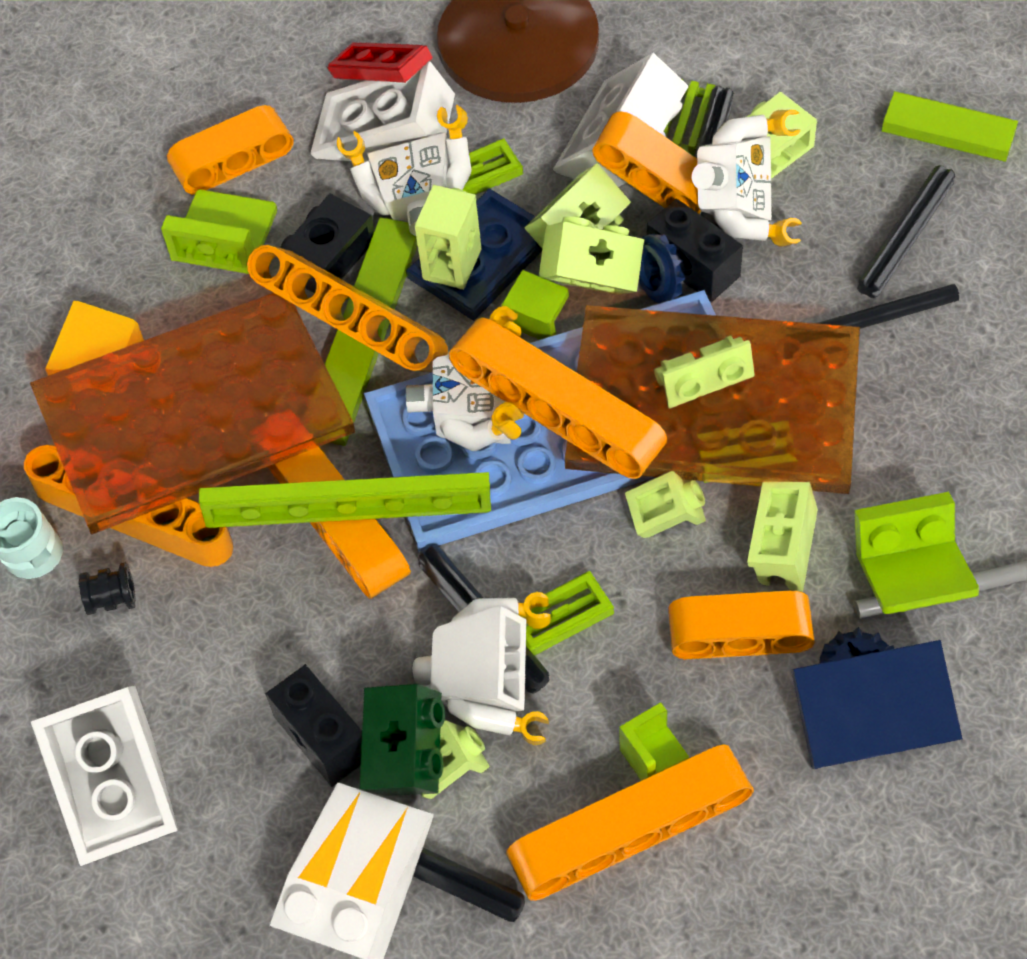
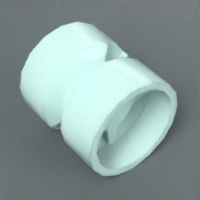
M19 497L5 499L0 502V560L3 565L15 576L26 579L41 577L52 571L61 559L63 544L59 535L47 521L38 506L29 499Z

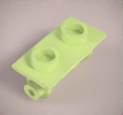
M727 336L724 340L700 348L699 351L702 358L695 360L692 353L689 352L668 361H661V367L655 368L654 374L659 386L664 385L668 408L754 377L751 342L749 340L743 341L741 337L733 339L732 336Z

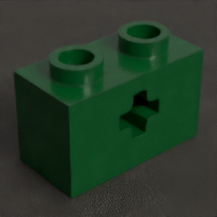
M419 684L364 688L360 772L361 790L383 796L439 793V778L442 776L444 766L443 757L440 752V730L445 720V708L441 700V692Z

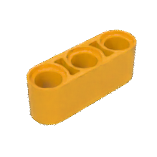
M261 105L178 141L169 149L167 161L185 191L195 195L197 190L211 189L287 155L294 145V139L276 110L270 105Z
M623 111L613 113L592 149L595 159L602 166L662 207L666 208L677 198L700 214L698 188L692 182V172L697 166V158L636 116Z
M773 591L690 596L674 600L668 607L672 653L680 659L801 653L809 650L815 644L809 597L803 592Z

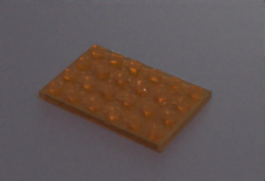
M275 293L30 382L91 535L199 493V488L219 486L355 433L354 422L295 305Z
M586 305L577 373L654 420L661 426L667 436V443L641 476L659 477L674 471L683 480L762 486L764 482H810L812 491L849 494L860 327ZM727 336H732L733 339L741 337L743 341L749 340L751 342L754 377L668 408L664 385L659 386L654 374V369L661 367V361H668L689 352L692 353L695 360L702 358L700 356V348L724 340ZM567 441L565 469L619 474Z

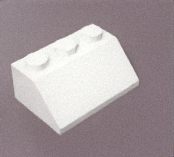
M654 53L649 54L606 79L553 170L558 174L575 179L580 173L598 163L618 187L627 183L602 166L593 156L592 149L609 118L615 112H627L666 137L663 131L668 122L681 110L683 104L680 100L688 85Z

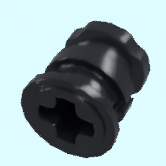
M126 562L120 563L118 571L111 572L110 569L105 568L98 570V574L90 576L88 572L79 574L80 596L87 615L95 614L97 608L104 607L106 611L117 609V604L125 603L129 609L135 608V587L131 571Z

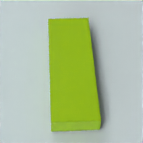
M894 91L883 121L882 132L1006 162L1018 121Z

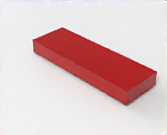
M353 42L333 59L327 68L335 79L406 83L433 56L426 45Z

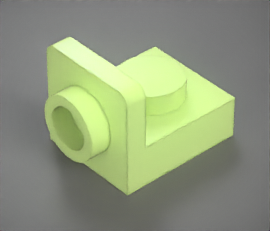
M674 470L625 492L637 535L643 538L651 537L686 520L695 525L706 521L702 506L705 505V497L701 487L695 480Z
M444 720L440 730V752L443 757L444 766L442 776L439 778V793L467 771L472 770L483 773L490 767L482 754L485 750L482 739L469 726L463 727ZM421 794L422 797L429 798V799H432V798H434L436 795H438V794Z

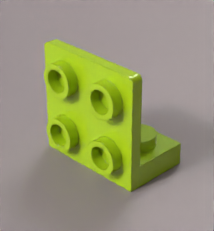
M197 190L186 217L166 215L161 227L172 261L249 274L247 268L249 256L254 249L265 244L277 213V206L272 201Z
M949 492L854 510L856 555L884 614L905 612L912 609L977 597L979 595V585L955 541V502Z

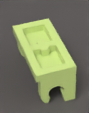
M763 480L747 560L748 566L754 567L757 579L762 585L770 586L771 576H779L786 580L785 585L790 590L802 592L804 590L818 511L810 482Z

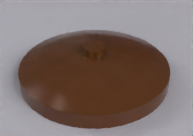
M452 0L444 10L438 25L437 41L439 55L449 76L458 85L472 94L492 101L507 103L537 101L568 89L587 73L598 51V19L594 8L588 0Z

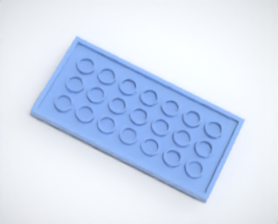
M702 290L530 343L651 418L665 431L667 443L641 477L637 479L627 478L525 414L523 419L515 421L521 428V435L516 440H511V444L493 443L478 451H470L446 438L436 435L433 411L408 413L406 406V385L433 384V372L364 393L366 405L392 477L489 472L491 512L406 517L418 552L427 550L433 545L440 546L650 480L672 470L678 471L700 464L695 445L696 434L767 424L747 379L675 407L668 408L664 385L659 386L654 369L661 367V361L663 360L668 361L689 352L692 353L695 360L702 358L700 356V348L724 340L726 337L705 291Z

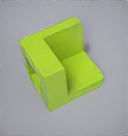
M522 270L502 306H507L518 314L517 319L513 322L521 327L522 333L541 340L556 335L554 321L567 301L569 291L564 286Z
M658 703L619 727L620 751L641 781L690 758L668 728L667 710L662 703Z

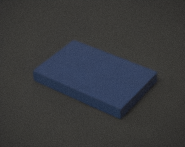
M490 188L476 201L481 252L464 290L423 280L420 258L406 270L409 280L473 321L542 252V248L524 228L536 216Z
M941 640L791 669L812 769L963 739Z

